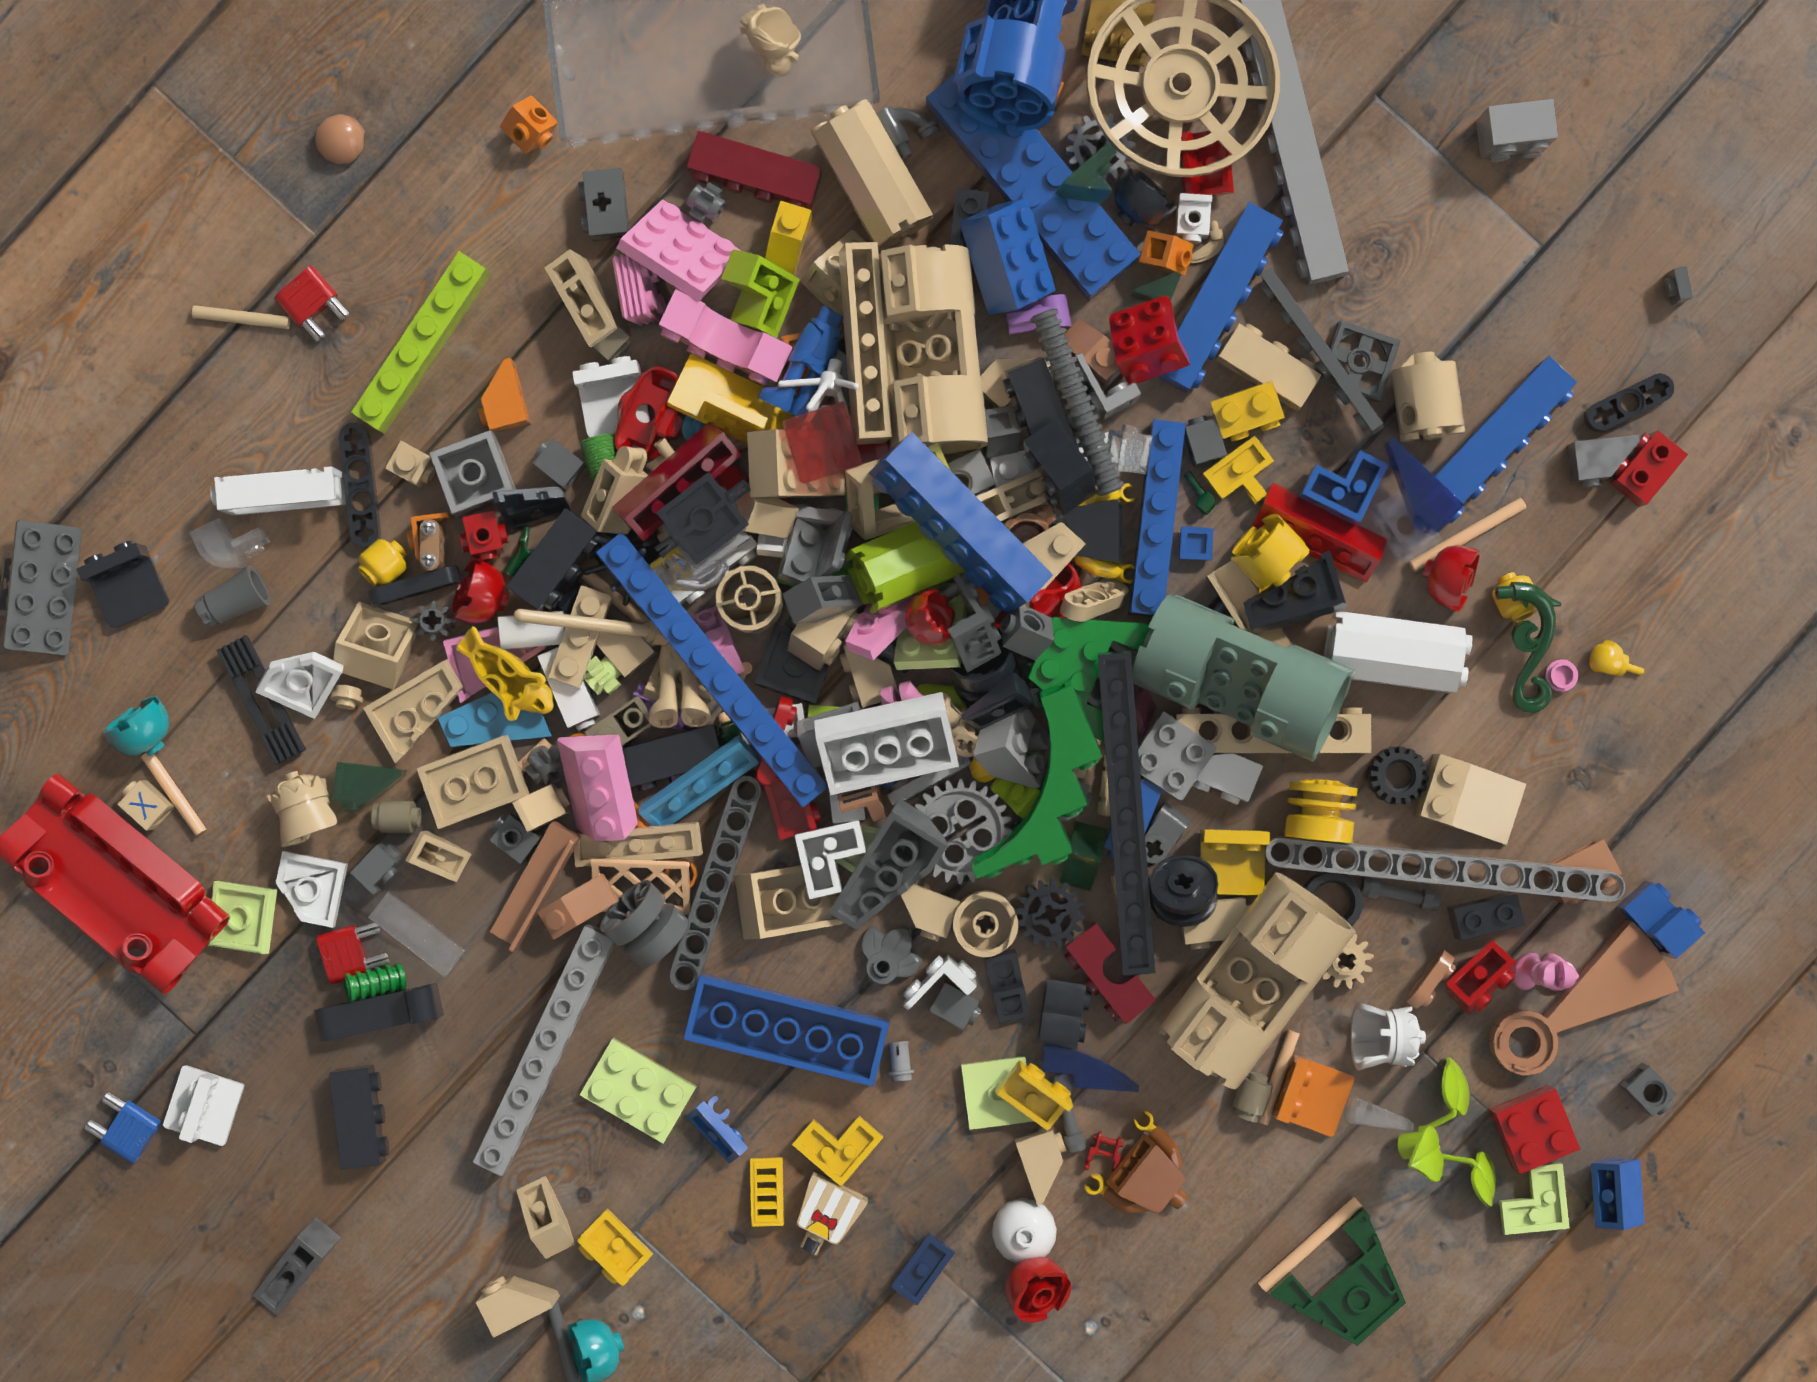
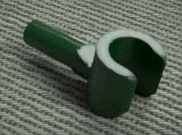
M1188 471L1184 474V477L1195 493L1200 496L1194 503V506L1204 515H1208L1215 507V499L1213 495L1200 486L1191 471Z

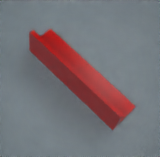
M1272 483L1251 526L1259 529L1265 525L1262 519L1272 514H1278L1305 542V545L1310 550L1309 555L1320 560V555L1330 550L1335 568L1367 583L1381 560L1387 539L1358 524L1354 526L1297 498L1298 494L1276 483Z

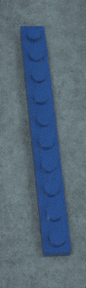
M621 532L599 549L596 555L803 808L828 787L825 781L626 536Z

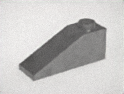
M316 1217L291 1244L253 1296L278 1316L331 1252L341 1237Z

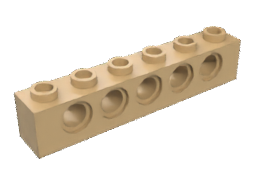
M1181 708V714L1174 715V719L1200 735V725L1205 721L1211 722L1215 726L1216 733L1212 739L1207 741L1216 746L1214 753H1291L1252 736L1250 733L1252 726L1246 724L1248 728L1247 736L1242 740L1236 739L1232 735L1231 729L1238 720L1219 711H1214V714H1201V708ZM1343 708V714H1338L1335 720L1343 725V736L1335 740L1329 734L1320 753H1371V714H1362V708Z

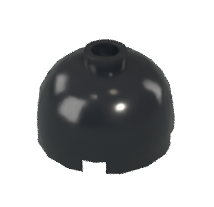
M1129 165L1116 182L1113 192L1114 201L1120 209L1117 215L1130 227L1135 223L1143 227H1155L1162 224L1178 208L1177 203L1172 200L1168 204V201L1164 198L1167 193L1143 172L1139 171L1134 175V166Z

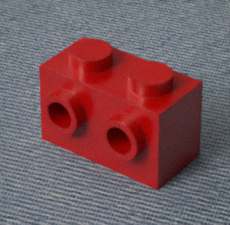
M1659 430L1649 435L1644 433L1639 438L1640 441L1634 448L1636 451L1629 460L1625 459L1615 471V477L1610 482L1611 485L1638 507L1647 505L1688 456L1686 452Z
M1492 939L1445 983L1446 993L1468 1015L1475 1009L1481 1012L1492 1001L1490 995L1498 988L1501 990L1506 989L1515 980L1516 962Z

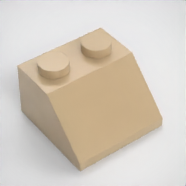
M358 602L335 643L333 661L344 665L342 671L344 674L394 690L406 667L419 623L413 622L411 618Z
M500 1276L486 1284V1287L481 1290L482 1295L476 1301V1304L494 1338L553 1308L560 1295L555 1289L516 1276L505 1280L504 1276Z

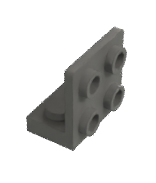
M845 511L827 530L796 518L787 540L777 578L793 585H798L810 577L831 576L834 571L838 572L845 560V553H842L843 546L852 533L853 527L849 525L852 513Z
M958 574L953 579L970 617L958 621L955 626L947 630L960 661L968 673L1002 654L997 643L1002 638L993 623L995 620L986 605L982 606L978 600L980 597L971 582L965 584Z

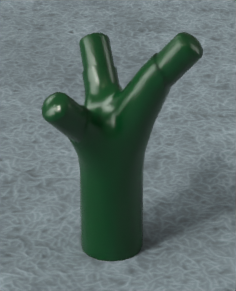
M530 527L523 529V534L519 537L517 549L503 570L511 577L516 575L523 562L534 550L527 548Z

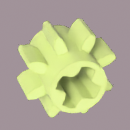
M594 656L590 660L588 672L585 674L584 680L598 695L603 690L611 694L621 685L617 678L622 673L607 656L602 660Z

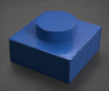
M1181 526L1179 560L1212 561L1214 528Z

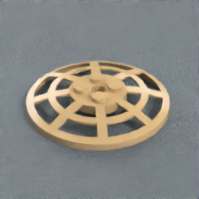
M1126 0L1108 17L1099 30L1090 50L1087 64L1086 88L1090 108L1097 125L1106 139L1120 154L1136 165L1154 173L1171 177H1195L1211 174L1227 168L1243 158L1259 142L1268 129L1276 111L1280 93V70L1277 54L1268 33L1260 21L1246 6L1237 0H1206L1226 9L1244 24L1231 37H1228L1214 25L1195 18L1197 0H1184L1182 17L1162 18L1144 27L1134 10L1154 0ZM1124 19L1133 36L1122 49L1116 63V68L1097 64L1106 38L1115 25ZM1180 28L1178 44L1170 45L1163 49H1160L1151 37L1153 33L1164 29ZM1193 29L1207 34L1216 40L1220 46L1210 54L1192 46ZM1252 35L1258 43L1265 60L1268 86H1248L1246 66L1237 48ZM1140 44L1150 57L1144 73L1125 70L1130 55ZM1228 55L1236 70L1237 85L1220 83V75L1216 65ZM1176 76L1185 77L1189 82V89L1184 92L1177 91L1172 84L1173 78ZM1096 78L1114 82L1116 102L1124 120L1112 129L1109 128L1104 120L1098 104L1095 88ZM1123 84L1142 87L1146 104L1134 113L1131 112L1127 104ZM1217 97L1236 98L1231 114L1221 125L1209 110L1216 102ZM1246 99L1266 100L1265 109L1258 126L1249 139L1241 146L1230 135L1229 131L1240 118L1246 104ZM1153 114L1168 121V139L1153 134L1143 127L1141 123ZM1199 119L1210 132L1209 135L1196 140L1181 141L1182 125L1184 123H1190ZM1134 130L1149 143L1167 149L1166 166L1157 165L1139 157L1126 148L1119 139ZM1218 141L1230 153L1224 159L1207 166L1190 169L1180 168V151L1200 149Z

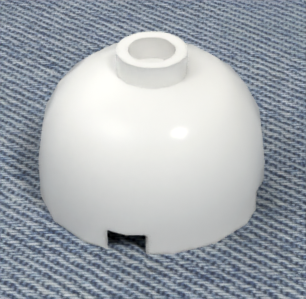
M1019 1198L1007 1202L998 1210L993 1221L992 1236L996 1248L1003 1257L1018 1264L1025 1259L1048 1255L1056 1241L1057 1228L1053 1215L1044 1204L1037 1205L1034 1200Z

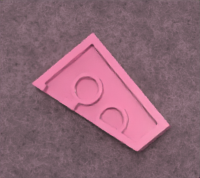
M916 596L874 614L869 611L872 605L868 603L864 612L858 615L845 640L848 651L874 660L907 627L905 610Z
M499 626L478 631L483 643L501 648ZM465 635L443 641L448 661L464 687L458 693L460 703L486 687L475 673L470 658L456 650V647ZM546 646L503 650L512 653L525 662L544 650Z

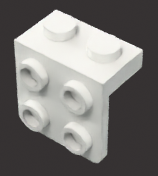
M630 356L614 358L611 360L612 364L600 367L598 362L586 363L579 366V371H573L574 383L579 389L586 431L589 437L605 433L615 434L618 423L617 407L619 399L636 384L641 376L640 364L637 360H631ZM647 404L637 409L636 416L640 422H650Z
M949 954L944 959L938 956L926 968L928 976L922 982L916 979L904 991L903 996L906 999L903 1006L909 1010L944 973L965 994L969 995L977 987L976 980L974 979L977 976L976 972L964 960L957 963Z

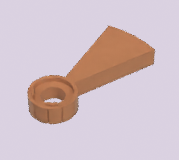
M1625 920L1578 974L1579 978L1575 981L1574 985L1565 989L1543 1016L1527 1009H1514L1499 1016L1489 1032L1490 1052L1497 1063L1503 1068L1522 1076L1540 1073L1555 1059L1559 1043L1558 1032L1679 991L1670 968L1649 937L1633 921ZM1530 1027L1536 1036L1535 1049L1527 1056L1517 1057L1511 1052L1509 1047L1510 1035L1517 1028Z

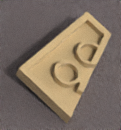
M1062 522L1023 543L1053 574L1040 590L1045 589L1085 545Z
M447 659L363 708L395 764L403 759L464 687Z

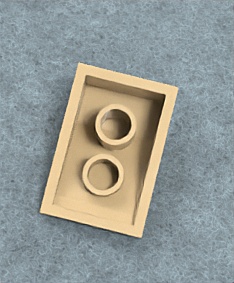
M1433 754L1427 775H1429V781H1426L1425 784L1427 788L1420 794L1421 796L1419 797L1414 815L1507 845L1526 784L1443 754Z
M802 865L734 876L744 940L762 939L845 924L828 913L841 892L809 899Z

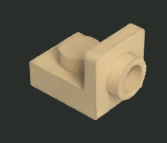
M400 441L385 469L419 488L422 487L423 483L428 484L436 472L429 455L403 441Z

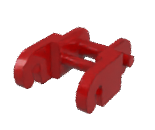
M1099 1130L1098 1135L1093 1136V1140H1096L1095 1145L1090 1144L1084 1170H1089V1164L1092 1161L1093 1155L1099 1154L1114 1160L1111 1176L1119 1166L1121 1153L1118 1152V1149L1123 1147L1124 1143L1121 1142V1136H1118L1115 1140L1102 1136V1131ZM1104 1143L1114 1146L1113 1153L1099 1150V1144Z

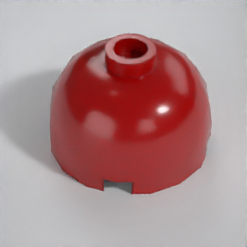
M1453 545L1439 551L1434 560L1428 559L1424 567L1423 577L1428 579L1427 590L1431 598L1445 608L1460 612L1468 599V596L1462 594L1467 593L1469 586L1472 587L1480 559L1478 553L1480 551L1467 546Z
M475 557L471 558L464 571L470 573L457 585L451 612L454 613L452 615L453 619L470 624H480L492 619L498 610L504 611L509 599V593L504 592L505 581L503 575L494 565Z
M1046 1257L1029 1258L1019 1262L1013 1267L1005 1283V1295L1010 1308L1021 1321L1028 1323L1040 1322L1049 1318L1046 1313L1050 1312L1054 1307L1059 1311L1070 1297L1072 1289L1071 1282L1065 1271L1052 1259Z

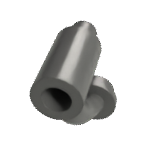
M889 106L876 113L902 160L910 157L913 153L908 146L911 140L901 121L919 127L920 129L917 130V134L922 136L923 140L930 139L940 132L938 120L930 122L925 117L906 108H892V106Z

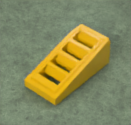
M783 1157L750 1158L751 1226H783L785 1222ZM776 1168V1174H757V1169ZM758 1182H776V1187L758 1188ZM758 1196H777V1201H758ZM758 1209H777V1215H759Z

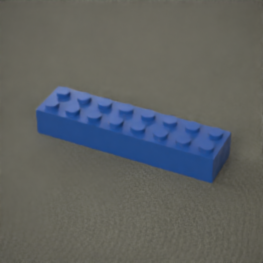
M954 73L926 96V107L1005 202L1028 198L1043 248L1089 302L1139 260L1141 254L1037 129L1017 131L1016 125L998 122L996 128L968 115L958 104V85L953 82Z

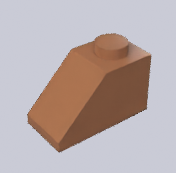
M1079 318L1064 333V337L1069 338L1068 347L1073 349V352H1071L1072 357L1082 353L1094 377L1104 386L1119 370L1115 359L1113 343L1104 334Z
M602 873L537 913L553 940L617 903L619 899Z

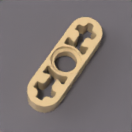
M1103 579L1066 593L1060 607V613L1073 621H1087L1122 607L1129 589L1125 584L1117 580Z

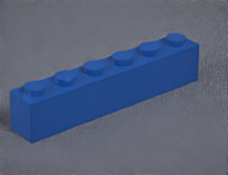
M1251 202L1247 204L1177 331L1178 337L1188 354L1190 366L1160 375L1158 378L1185 393L1190 390L1191 386L1196 389L1198 388L1206 374V371L1201 369L1207 358L1213 361L1222 345L1217 341L1222 330L1228 333L1237 318V315L1232 313L1238 302L1244 305L1253 289L1248 285L1253 274L1258 277L1260 276L1268 262V259L1263 257L1269 246L1275 249L1284 233L1279 229L1283 222L1282 219Z
M1550 356L1543 359L1411 500L1438 525L1446 521L1450 524L1453 523L1464 511L1461 505L1469 497L1474 500L1486 488L1483 482L1489 475L1492 474L1496 477L1508 465V462L1505 460L1512 451L1518 454L1530 442L1527 435L1534 428L1541 430L1551 420L1552 416L1549 412L1557 404L1562 407L1575 394L1571 389L1577 381Z
M1153 419L1150 423L1134 559L1135 568L1133 569V582L1128 611L1130 615L1153 617L1166 597L1186 423Z

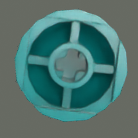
M152 695L142 700L143 708L139 706L126 710L105 728L106 731L102 732L107 741L117 751L133 756L146 752L148 756H151L165 745L162 739L168 734L170 719L165 706L157 695Z
M591 1318L567 1325L569 1342L576 1341V1343H573L574 1352L572 1353L582 1382H603L609 1379L616 1372L619 1365V1352L624 1351L623 1341L619 1332L613 1333L608 1324Z

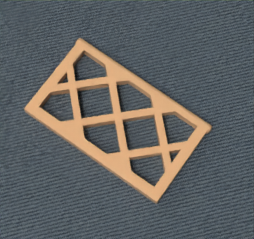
M623 859L590 860L592 879L600 875L599 866L614 867L618 870L613 877L607 880L617 898L623 893L613 884L621 876L624 875L635 885L641 881L629 869L631 867L648 868L652 873L644 880L651 882L656 876L670 887L663 893L665 900L673 892H676L683 898V905L674 906L683 914H690L689 862ZM664 869H681L682 877L677 882H674L662 871ZM610 907L603 910L602 912H607Z

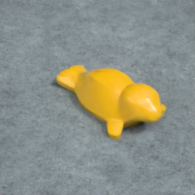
M472 626L465 637L459 642L456 650L470 658L478 678L502 701L506 718L509 721H516L521 710L547 714L552 711L554 707L553 693L550 686L545 683L544 675L531 672L525 663L512 653L483 643L478 630Z

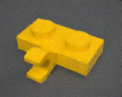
M1254 435L1205 471L1202 476L1221 501L1243 486L1249 498L1256 504L1265 498L1267 493L1254 476L1271 465L1274 460Z

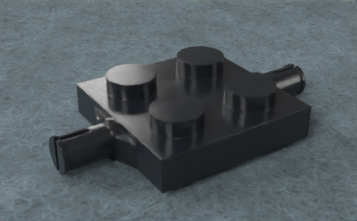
M708 472L656 512L667 526L670 536L654 548L658 552L666 545H669L659 553L664 558V556L678 546L686 551L696 564H699L749 525L739 512L736 501L750 491V487L747 485L737 492L738 489L746 484L741 479L740 482L727 491L719 486Z

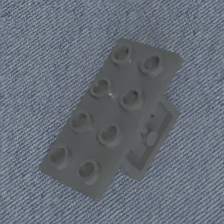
M24 520L16 521L13 552H4L0 583V616L5 617L2 642L4 649L68 655L77 581L76 569L78 568L82 535L81 528Z

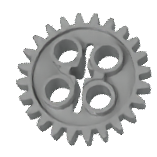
M959 779L958 786L953 788L949 780H946V790L942 791L935 785L934 797L927 793L923 794L927 802L926 805L916 803L915 807L926 814L930 820L936 816L945 818L948 828L944 833H941L943 837L955 831L954 825L956 823L963 827L982 815L986 817L984 822L966 831V839L962 840L960 836H956L948 841V846L953 844L959 845L964 851V856L960 861L952 862L948 860L944 851L935 865L934 877L943 871L945 872V882H949L952 875H957L959 884H962L964 875H968L972 883L975 882L976 876L972 869L971 859L994 847L1004 839L1005 835H1009L1013 831L1012 829L1004 828V824L1012 820L1011 816H1001V812L1007 807L1006 804L996 806L995 802L999 795L986 796L988 791L987 785L979 792L976 790L975 780L972 781L969 788L964 787L963 779ZM964 800H969L976 806V812L970 818L960 816L957 811L959 803ZM981 828L989 830L992 835L991 842L985 846L976 844L973 839L974 833Z

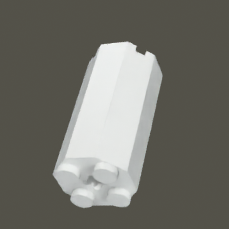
M1343 611L1332 613L1331 619H1336L1337 621L1335 626H1328L1324 657L1354 669L1355 672L1352 680L1446 693H1457L1460 686H1466L1468 668L1464 667L1465 654L1469 655L1471 652L1472 635H1466L1465 628Z

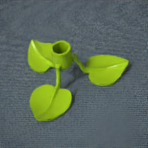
M1446 1057V1066L1442 1076V1095L1447 1107L1450 1109L1449 1113L1427 1125L1419 1126L1418 1132L1401 1133L1398 1137V1150L1403 1159H1410L1408 1167L1421 1173L1430 1182H1438L1441 1179L1444 1160L1470 1165L1473 1169L1471 1172V1183L1477 1197L1484 1205L1492 1207L1496 1189V1173L1490 1156L1485 1152H1478L1476 1160L1472 1158L1442 1154L1440 1151L1439 1137L1435 1127L1455 1118L1457 1113L1460 1116L1466 1115L1470 1100L1469 1086L1463 1071L1453 1059Z

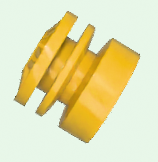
M1308 778L1298 782L1289 781V790L1303 791V798H1288L1287 803L1302 808L1301 814L1286 815L1285 837L1353 843L1355 822L1340 818L1341 811L1356 809V804L1342 803V795L1357 796L1358 788H1352L1340 781Z

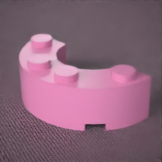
M675 289L659 323V327L662 329L660 335L673 342L678 343L681 341L688 345L687 352L697 355L703 359L707 355L718 360L717 366L730 372H734L735 369L749 374V379L764 386L767 385L768 381L777 382L793 348L764 332L749 329L721 316L707 307L705 303L698 302Z

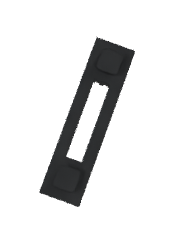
M244 635L242 638L236 639L221 649H217L216 651L242 697L274 764L278 765L305 751L306 748L284 705L267 698L281 724L280 727L271 731L243 677V674L253 669L258 681H260L266 671L249 637Z

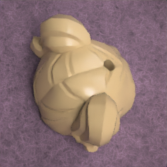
M763 3L758 6L757 10L749 11L740 19V32L747 35L753 49L765 58L764 63L767 71L775 76L783 77L787 75L792 63L799 59V55L794 50L801 39V34L792 23L789 15L778 7L766 8Z

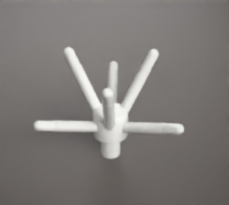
M830 359L827 371H823L820 378L778 382L779 387L818 385V390L806 406L808 413L801 425V430L807 429L822 400L827 395L834 396L848 432H853L854 428L841 387L856 390L859 388V385L843 380V377L840 375L842 366L840 360Z

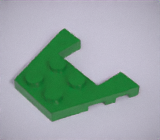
M1052 617L1054 641L1036 661L1034 660L1027 678L1042 691L1070 679L1095 737L1100 742L1105 743L1102 710L1087 704L1099 674L1098 653H1107L1112 641L1138 651L1140 645L1143 646L1150 630L1149 624L1100 620L1078 622L1068 618Z

